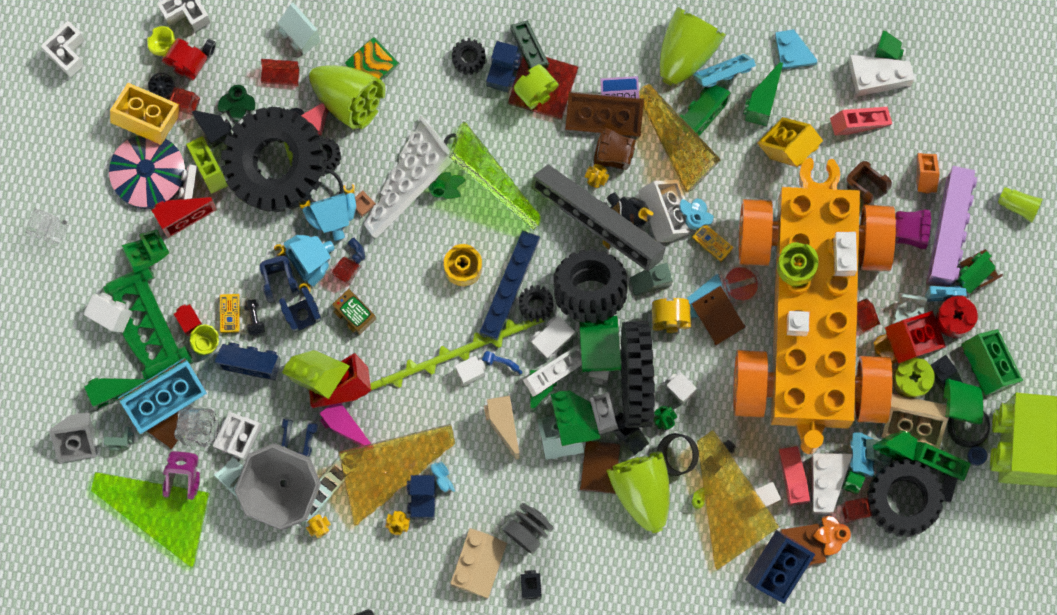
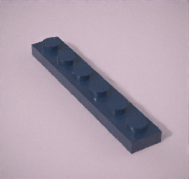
M522 230L481 327V335L498 341L537 249L540 236Z

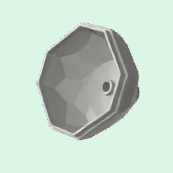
M273 443L248 454L236 484L235 493L245 516L282 531L307 520L321 482L309 457ZM282 480L287 482L286 486L281 485Z

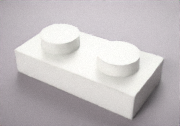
M189 165L186 169H183L181 180L184 181L183 188L181 187L179 190V199H192L197 166Z

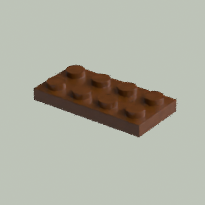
M569 91L565 130L603 133L605 128H609L619 135L641 137L644 98Z

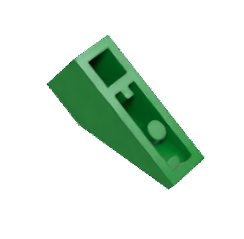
M94 378L88 381L84 388L93 408L98 410L118 401V397L146 380Z
M918 441L914 461H912L920 462L921 466H928L934 471L957 478L960 481H965L971 463L932 445Z

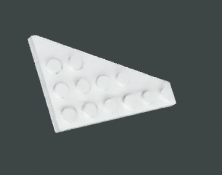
M422 115L418 118L420 123L416 131L411 132L409 140L399 156L401 160L397 168L392 169L390 177L381 191L382 197L378 205H374L371 215L364 224L370 234L376 239L456 158Z

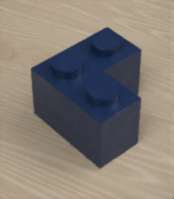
M496 41L491 56V67L486 80L487 87L507 93L510 87L513 88L516 79L513 75L515 70H519L521 64V54L518 53V46Z
M411 475V480H407L408 495H411V503L408 502L407 514H411L412 519L435 520V476Z

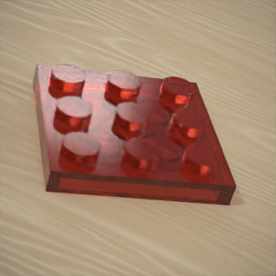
M523 57L508 104L562 120L568 103L569 91H572L579 67L546 57L549 67L545 69L558 82L559 86L549 94L550 99L546 103H538L535 108L530 109L514 91L516 82L523 75L526 77L530 74L528 71L530 69Z

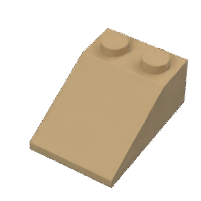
M510 396L487 399V405H484L486 420H490L492 428L514 458L520 459Z

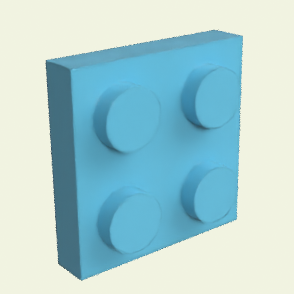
M860 432L853 433V438L850 441L851 449L853 450V458L850 461L853 472L862 476L874 477V461L867 459L866 439L874 438Z

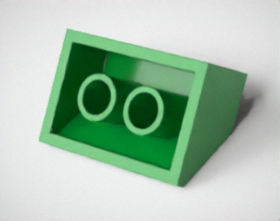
M717 85L709 88L705 87L699 94L700 98L698 101H693L687 108L689 111L685 115L681 114L675 121V131L693 144L727 106L731 92Z
M999 329L977 334L961 343L963 352L968 358L972 371L976 375L981 390L986 396L1023 381Z
M570 390L550 394L562 446L600 439L590 401Z

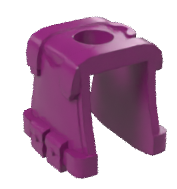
M924 209L916 212L897 211L895 213V243L907 244L926 250L931 229L930 210Z
M171 451L163 475H166L163 483V496L169 497L175 473L187 474L188 499L193 500L195 495H197L200 485V472L196 468L199 458L194 453ZM178 461L186 462L184 465L176 464Z

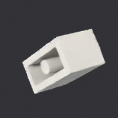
M836 232L833 238L835 276H855L857 272L856 232Z
M101 293V295L93 294L84 315L113 332H124L132 311L126 308L127 305L111 300L112 296L106 293Z
M560 316L556 319L553 317L546 324V329L542 332L539 330L532 337V346L547 362L575 337V331Z

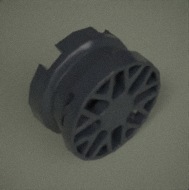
M157 73L148 82V89L151 93L167 100H171L175 96L176 85L170 75Z

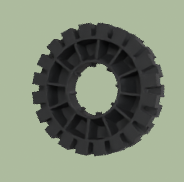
M264 107L256 109V114L249 112L243 116V122L241 124L236 122L231 128L234 132L233 135H227L224 142L227 145V150H222L221 160L225 161V165L221 167L223 175L228 178L226 183L229 188L235 192V195L248 205L268 212H285L286 208L292 210L300 206L299 202L308 201L312 197L311 191L313 189L317 191L321 185V182L318 181L320 176L324 177L326 172L323 161H327V152L323 150L322 146H325L322 136L318 135L316 127L296 112L289 109L284 110L281 107H271V109ZM274 141L281 144L286 142L290 147L289 151L293 155L289 171L278 179L271 177L266 179L261 174L262 170L258 168V158H260L261 150Z
M648 321L622 322L620 357L625 425L627 428L652 427L655 407V383L653 378L654 357L651 329Z

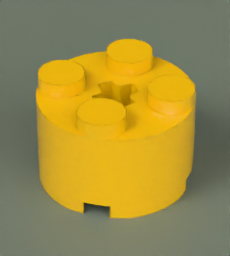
M458 244L446 253L443 262L444 270L451 283L458 286H469L478 281L483 267L481 255L474 247L468 244ZM462 262H465V268H461Z
M667 298L652 302V329L654 331L666 329L667 333H677L678 329L691 328L688 299L673 298V301H667Z

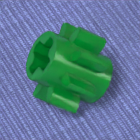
M661 406L655 410L653 422L658 429L669 430L675 425L674 419L678 417L671 407Z

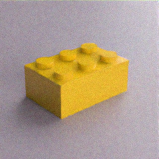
M130 83L126 84L110 109V123L162 145L179 117V104Z
M782 117L757 144L769 159L798 167L803 164L811 153L819 148L823 140L811 124Z

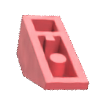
M888 107L847 109L838 112L830 118L835 136L850 135L892 125Z
M798 446L779 449L788 505L808 504L810 501L808 485Z

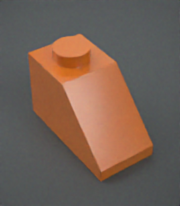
M918 153L917 190L926 194L931 192L937 193L940 174L937 154Z

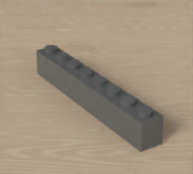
M547 164L533 175L531 189L649 272L663 260L665 246L622 217L615 210L605 205L601 200L588 193L571 179L564 176L557 169Z

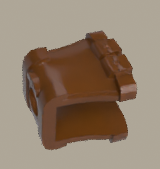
M605 128L597 141L593 163L604 167L627 170L633 158L636 140L619 135L612 131V129Z
M867 161L860 162L847 176V190H859L863 205H874L873 195L857 182L865 175L886 194L892 187V181L886 174L882 176L871 168V164Z

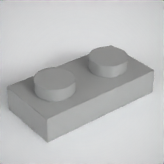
M609 392L591 397L590 400L599 434L618 429Z

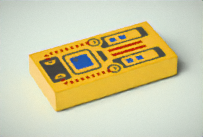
M703 225L692 237L695 242L720 263L734 248L708 225Z
M220 294V333H240L239 294Z

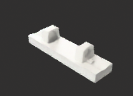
M580 345L574 346L523 380L532 396L539 394L582 365Z

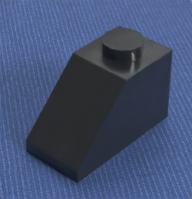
M196 110L192 112L213 148L224 142L227 135L232 136L230 131L232 126L227 119L224 121L220 115Z
M944 355L930 365L934 371V380L943 392L945 391L946 379L962 382L958 370L947 355Z
M622 412L615 416L618 429L612 430V432L633 455H636L649 444L648 440L640 428L626 427L625 417Z

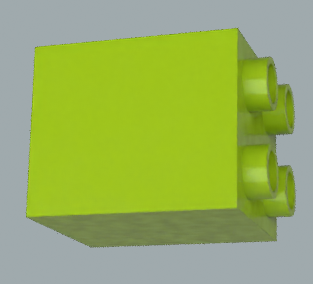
M1016 392L1006 403L1001 402L999 410L995 409L993 412L992 432L1001 433V438L997 448L991 449L990 471L999 472L998 483L1057 488V396Z

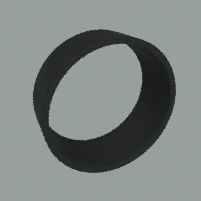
M983 410V415L988 423V430L982 439L974 442L961 439L954 430V418L949 417L947 427L951 439L956 444L966 448L981 445L987 439L990 432V420L986 412Z
M678 433L668 434L660 441L657 452L663 453L667 472L671 476L686 474L692 471L698 463V446L689 436ZM677 437L685 438L692 449L691 464L684 472L673 469L667 459L668 446Z

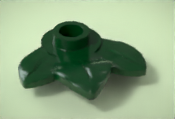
M237 84L229 89L228 94L220 98L218 111H229L231 117L238 122L245 116L246 110L254 111L256 104L254 98L247 94L245 87ZM241 92V96L235 97V93Z

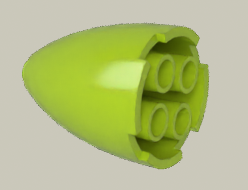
M679 7L676 8L669 22L660 53V76L663 77L661 81L669 86L683 82L703 67L719 48L726 36L723 32H717L718 29L699 17L690 13L684 14L685 10Z
M338 65L318 66L309 73L310 84L320 102L325 105L326 109L333 116L353 130L365 128L379 112L376 108L381 98H385L386 92L385 84L381 79L355 68Z
M662 452L650 453L649 457L647 455L635 457L614 465V470H607L611 484L624 508L640 526L647 531H651L652 534L663 530L662 527L666 525L670 505L669 477Z

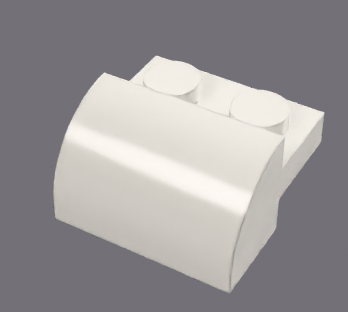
M229 412L213 447L245 461L262 424Z

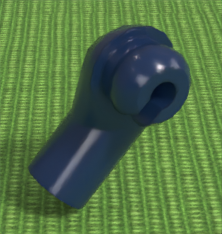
M355 237L352 238L347 244L356 253L352 256V259L356 264H359L366 258L365 250Z

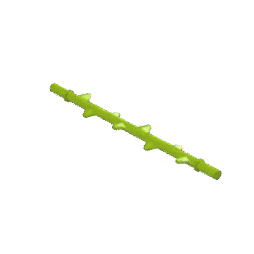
M541 318L539 322H536V319H534L533 322L523 320L522 323L516 324L509 319L506 323V329L502 330L498 341L489 337H483L476 332L474 333L472 343L452 351L441 346L439 356L419 364L408 359L406 369L371 382V391L390 383L400 388L402 387L403 378L422 370H426L433 375L435 374L437 364L457 356L466 361L469 359L470 351L490 343L500 348L502 347L503 338L522 330H527V328L545 321H542Z

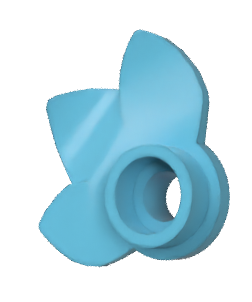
M697 198L692 203L684 199L680 201V211L686 216L685 222L690 229L697 230L703 225H710L713 222L714 216L707 212V205L702 199Z
M441 461L432 464L431 471L436 476L440 489L444 492H448V489L455 492L452 482L447 477L449 471L445 464Z

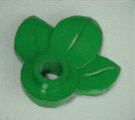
M451 172L441 173L428 186L429 192L434 197H444L446 199L461 197L457 187L463 184L466 179L460 175L452 176Z

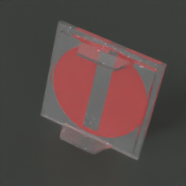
M740 264L717 271L724 292L733 306L765 297L761 286L762 281L754 265Z

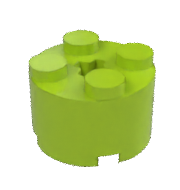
M541 64L528 70L530 74L526 77L523 75L514 85V91L530 109L535 108L538 103H546L550 99L549 94L559 86L558 82Z
M794 242L787 245L782 250L777 262L779 276L784 282L793 287L807 284L812 280L817 271L818 255L814 248L808 244ZM794 263H801V266H795Z
M913 358L902 362L893 376L895 391L899 395L916 399L926 395L934 383L932 367L926 360L920 358ZM912 375L914 376V378H917L916 382H914V380L912 379L910 380V377Z

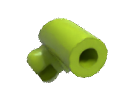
M710 484L694 492L692 498L694 508H702L706 496L714 492Z

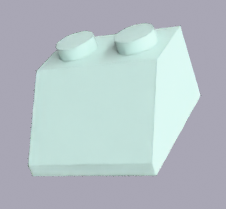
M291 3L278 21L280 28L278 31L284 39L288 37L291 41L290 45L296 52L300 51L304 55L320 42V38L315 26L294 3Z
M554 416L537 419L546 460L584 452L582 442L566 446L561 445Z

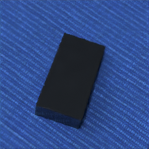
M945 476L942 485L944 501L951 503L957 478Z

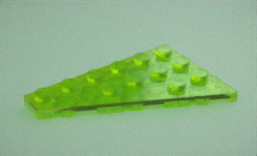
M463 121L458 127L448 157L530 228L535 230L539 226L541 216L491 155L487 147L483 145L468 124Z
M95 472L91 491L188 566L194 568L210 495L209 492L198 491L195 498L190 500L188 499L187 488L172 486L169 497H164L163 484Z

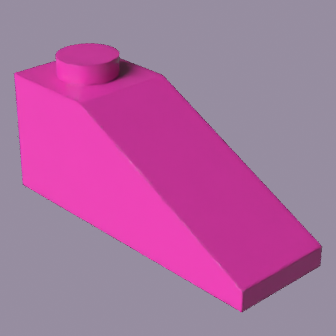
M342 403L332 404L320 412L322 417L320 422L326 429L330 428L332 432L370 451L374 449Z

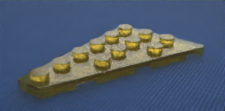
M650 84L645 85L639 91V98H644L643 108L685 191H692L721 160Z
M451 424L338 452L354 526L359 525L364 518L375 512L377 507L382 506L394 496L393 494L401 487L406 486L407 480H411V475H419L427 468L426 466L436 458L438 459L445 450L450 449L455 444Z
M712 430L697 441L714 564L715 568L719 570L780 528V525L715 430Z

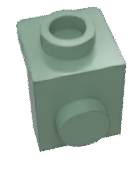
M129 427L124 428V438L104 437V445L109 447L110 451H120V448L130 449V444L134 442V432H131Z

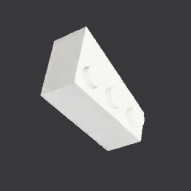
M850 55L848 64L856 97L909 87L913 84L914 75L910 61Z
M813 453L811 456V515H831L833 513L852 454Z

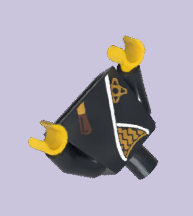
M614 192L606 198L611 205V209L638 228L651 219L648 214L653 216V212L649 210L646 202L636 197L624 196L620 199L617 193ZM603 240V245L610 250V244Z

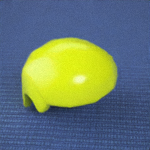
M166 26L155 27L152 30V35L147 37L149 51L158 56H165L175 41L173 31Z
M204 324L197 326L192 331L190 346L196 354L205 356L212 354L217 349L219 334L213 326Z

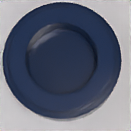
M974 446L967 453L969 463L974 466L984 464L988 457L987 451L981 446Z

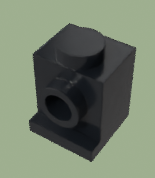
M536 570L524 571V574H521L522 600L542 599L540 573H536ZM534 582L535 587L530 589L527 584Z

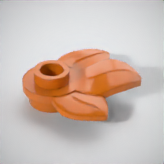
M824 516L822 517L823 527L819 528L813 534V537L825 544L824 555H833L841 550L843 543L849 541L851 532L846 525L840 524L836 518ZM840 530L844 532V537L839 535Z

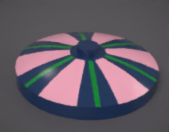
M138 135L126 140L117 148L110 162L109 178L114 191L125 203L136 208L153 209L159 202L172 200L179 193L184 183L181 177L183 169H185V163L178 148L165 138L162 145Z

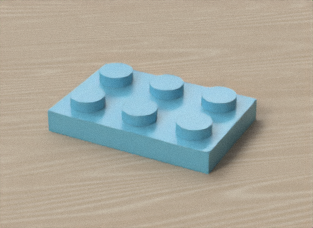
M744 53L693 74V77L703 87H711L716 85V82L719 80H729L734 77V74L739 72L743 74L751 71V68L755 67L756 64L753 58Z

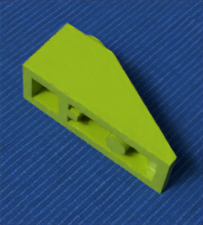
M201 136L187 143L186 145L210 193L212 194L227 187L226 180L204 137Z

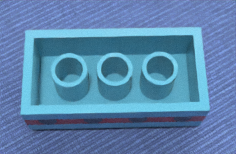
M183 358L118 397L141 434L206 395L207 392L188 361Z

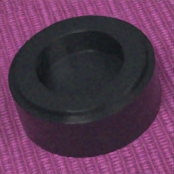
M207 39L202 52L208 59L212 57L215 51L216 42Z

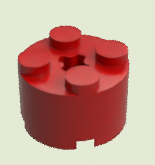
M176 38L162 62L169 67L175 68L173 71L181 77L185 75L194 81L206 63L207 56L195 46L193 48L189 46L187 41Z
M954 296L947 299L941 305L936 315L940 332L945 336L957 339L966 336L978 320L975 305L965 296ZM954 315L959 316L960 319H958V318L954 319L953 316H954Z

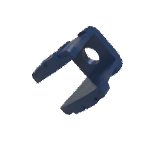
M285 256L267 259L260 263V272L265 282L263 290L269 303L275 302L268 276L274 273L286 271L293 297L300 294L298 284L292 276L293 271L290 262Z
M306 287L301 289L305 299L288 307L284 297L279 299L286 322L294 332H299L321 321L318 306ZM300 310L308 312V317L305 320L297 318Z
M283 418L281 427L284 428L280 446L288 448L293 424L291 419ZM308 423L304 450L300 454L307 457L311 456L313 434L317 433L318 424Z

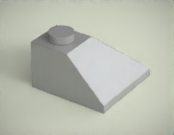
M89 412L70 415L50 429L58 463L97 457L94 429Z

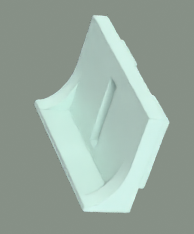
M233 457L214 476L238 499L235 493L236 485L233 488L230 485L240 476L243 465Z

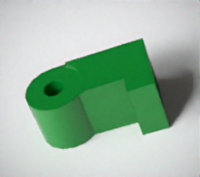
M848 470L841 489L858 495L865 477Z

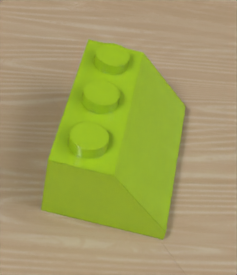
M312 350L292 356L281 373L294 383L329 399L350 366L321 352Z

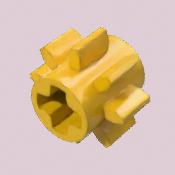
M594 164L593 167L589 166L584 177L588 178L587 183L590 186L599 188L607 183L609 174H606L607 169L604 166Z
M394 511L393 515H387L385 528H388L389 532L394 535H401L403 531H408L410 518H407L404 512Z
M318 514L307 521L309 526L306 529L311 537L315 535L318 539L330 532L328 527L331 524L326 516L322 518Z

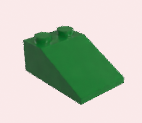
M779 62L752 92L751 98L746 99L743 114L746 115L745 121L767 126L783 62Z
M609 316L607 320H597L596 323L579 321L582 372L621 370L618 316Z

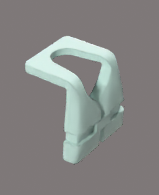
M902 294L898 301L893 324L924 314L927 298ZM909 299L917 300L919 307L910 314L906 310L904 303Z

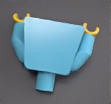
M353 184L350 191L346 190L344 185V193L313 203H310L308 200L304 205H301L299 202V207L303 210L307 222L317 230H323L324 233L332 231L334 241L345 238L342 227L348 226L349 221L354 218L357 206L354 195L355 186Z
M295 235L285 241L283 246L281 244L274 246L275 251L282 248V251L277 256H285L287 254L302 279L308 281L306 284H301L299 290L307 286L309 292H311V286L314 287L324 277L329 268L328 262L331 259L329 253L335 249L331 241L322 244L317 236L310 237L305 235Z

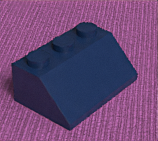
M228 342V345L222 344L215 359V363L220 370L276 381L281 361L277 352L271 350L261 352L258 351V348L247 346V349L241 348L239 344Z
M776 530L745 580L754 588L785 604L814 558L815 553Z

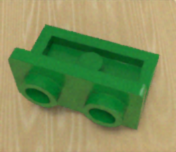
M987 251L983 254L979 252L971 260L973 264L969 268L965 266L959 272L960 277L956 282L962 288H966L968 294H971L996 269V266L989 260L992 255Z

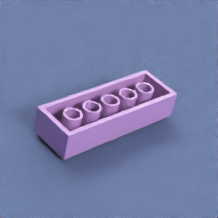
M952 166L947 175L926 284L950 287L958 279L960 268H957L963 256V250L960 248L965 243L967 232L964 229L970 219V213L967 212L970 206H972L974 195H971L977 183V177H974L975 170Z

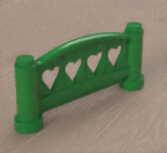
M150 267L135 273L131 271L103 286L105 293L112 296L113 301H119L125 305L126 302L122 299L125 294L139 295L133 307L128 310L147 312L138 326L133 324L134 319L130 317L124 332H122L131 351L145 367V370L142 371L145 380L150 379L183 358L189 364L194 363L186 346L178 349L148 282L155 279ZM140 328L155 329L149 340L143 343L141 341L142 336L138 334V330ZM146 346H163L156 358L151 360L149 353L146 352Z

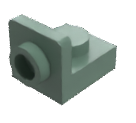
M866 439L867 459L874 462L893 460L873 449V445L878 440Z

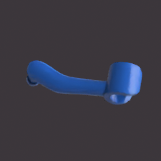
M485 351L482 357V361H486V364L489 366L492 365L493 361L509 366L519 375L523 373L515 362L496 356L490 351Z

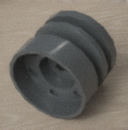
M522 502L519 507L525 514L516 510L514 513L519 521L516 522L509 518L501 529L519 546L534 554L541 545L536 536L539 535L547 538L548 535L542 529L544 528L548 532H552L554 527L541 512Z

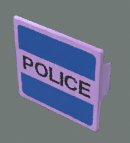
M638 76L600 78L601 94L639 98Z

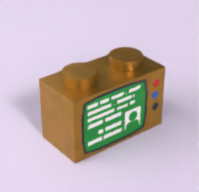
M350 289L345 291L332 304L335 309L333 313L340 320L344 318L348 322L346 326L353 333L356 331L360 335L376 320L373 312Z

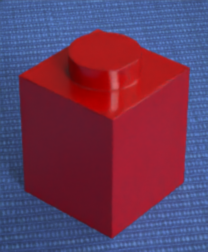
M190 304L178 307L176 309L177 312L173 313L187 337L191 335L197 326L203 325Z

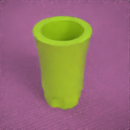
M1004 187L998 204L1006 206V209L1019 214L1033 223L1043 198Z

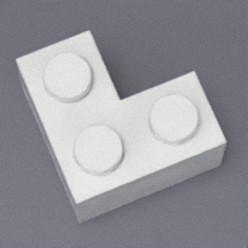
M162 0L157 3L169 26L184 17L187 18L195 32L211 23L208 14L199 0Z
M67 21L41 47L70 78L84 66L81 59L73 51L85 39L81 32Z

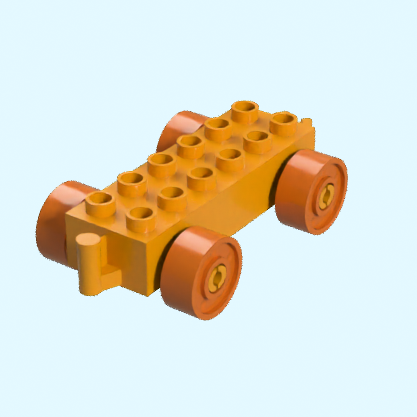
M807 158L803 162L799 171V185L801 188H781L778 197L777 221H773L772 200L742 199L740 211L739 264L769 266L771 246H776L772 372H768L767 351H736L733 414L734 416L764 417L766 398L771 397V425L795 426L801 440V449L806 454L815 453L822 445L824 428H850L854 422V405L856 422L887 424L892 399V363L890 357L859 356L856 376L855 365L858 255L860 270L891 271L896 235L894 206L863 205L859 225L860 191L837 189L840 169L834 159L827 161L826 171L828 172V179L824 183H816L811 178V171L814 167L813 159ZM836 232H856L857 272L855 276H835L833 238ZM791 243L808 244L814 248L818 255L817 271L812 280L807 284L790 286L778 274L777 262L782 250ZM795 262L794 265L800 267L801 263ZM789 311L809 312V332L807 336L787 335V315Z

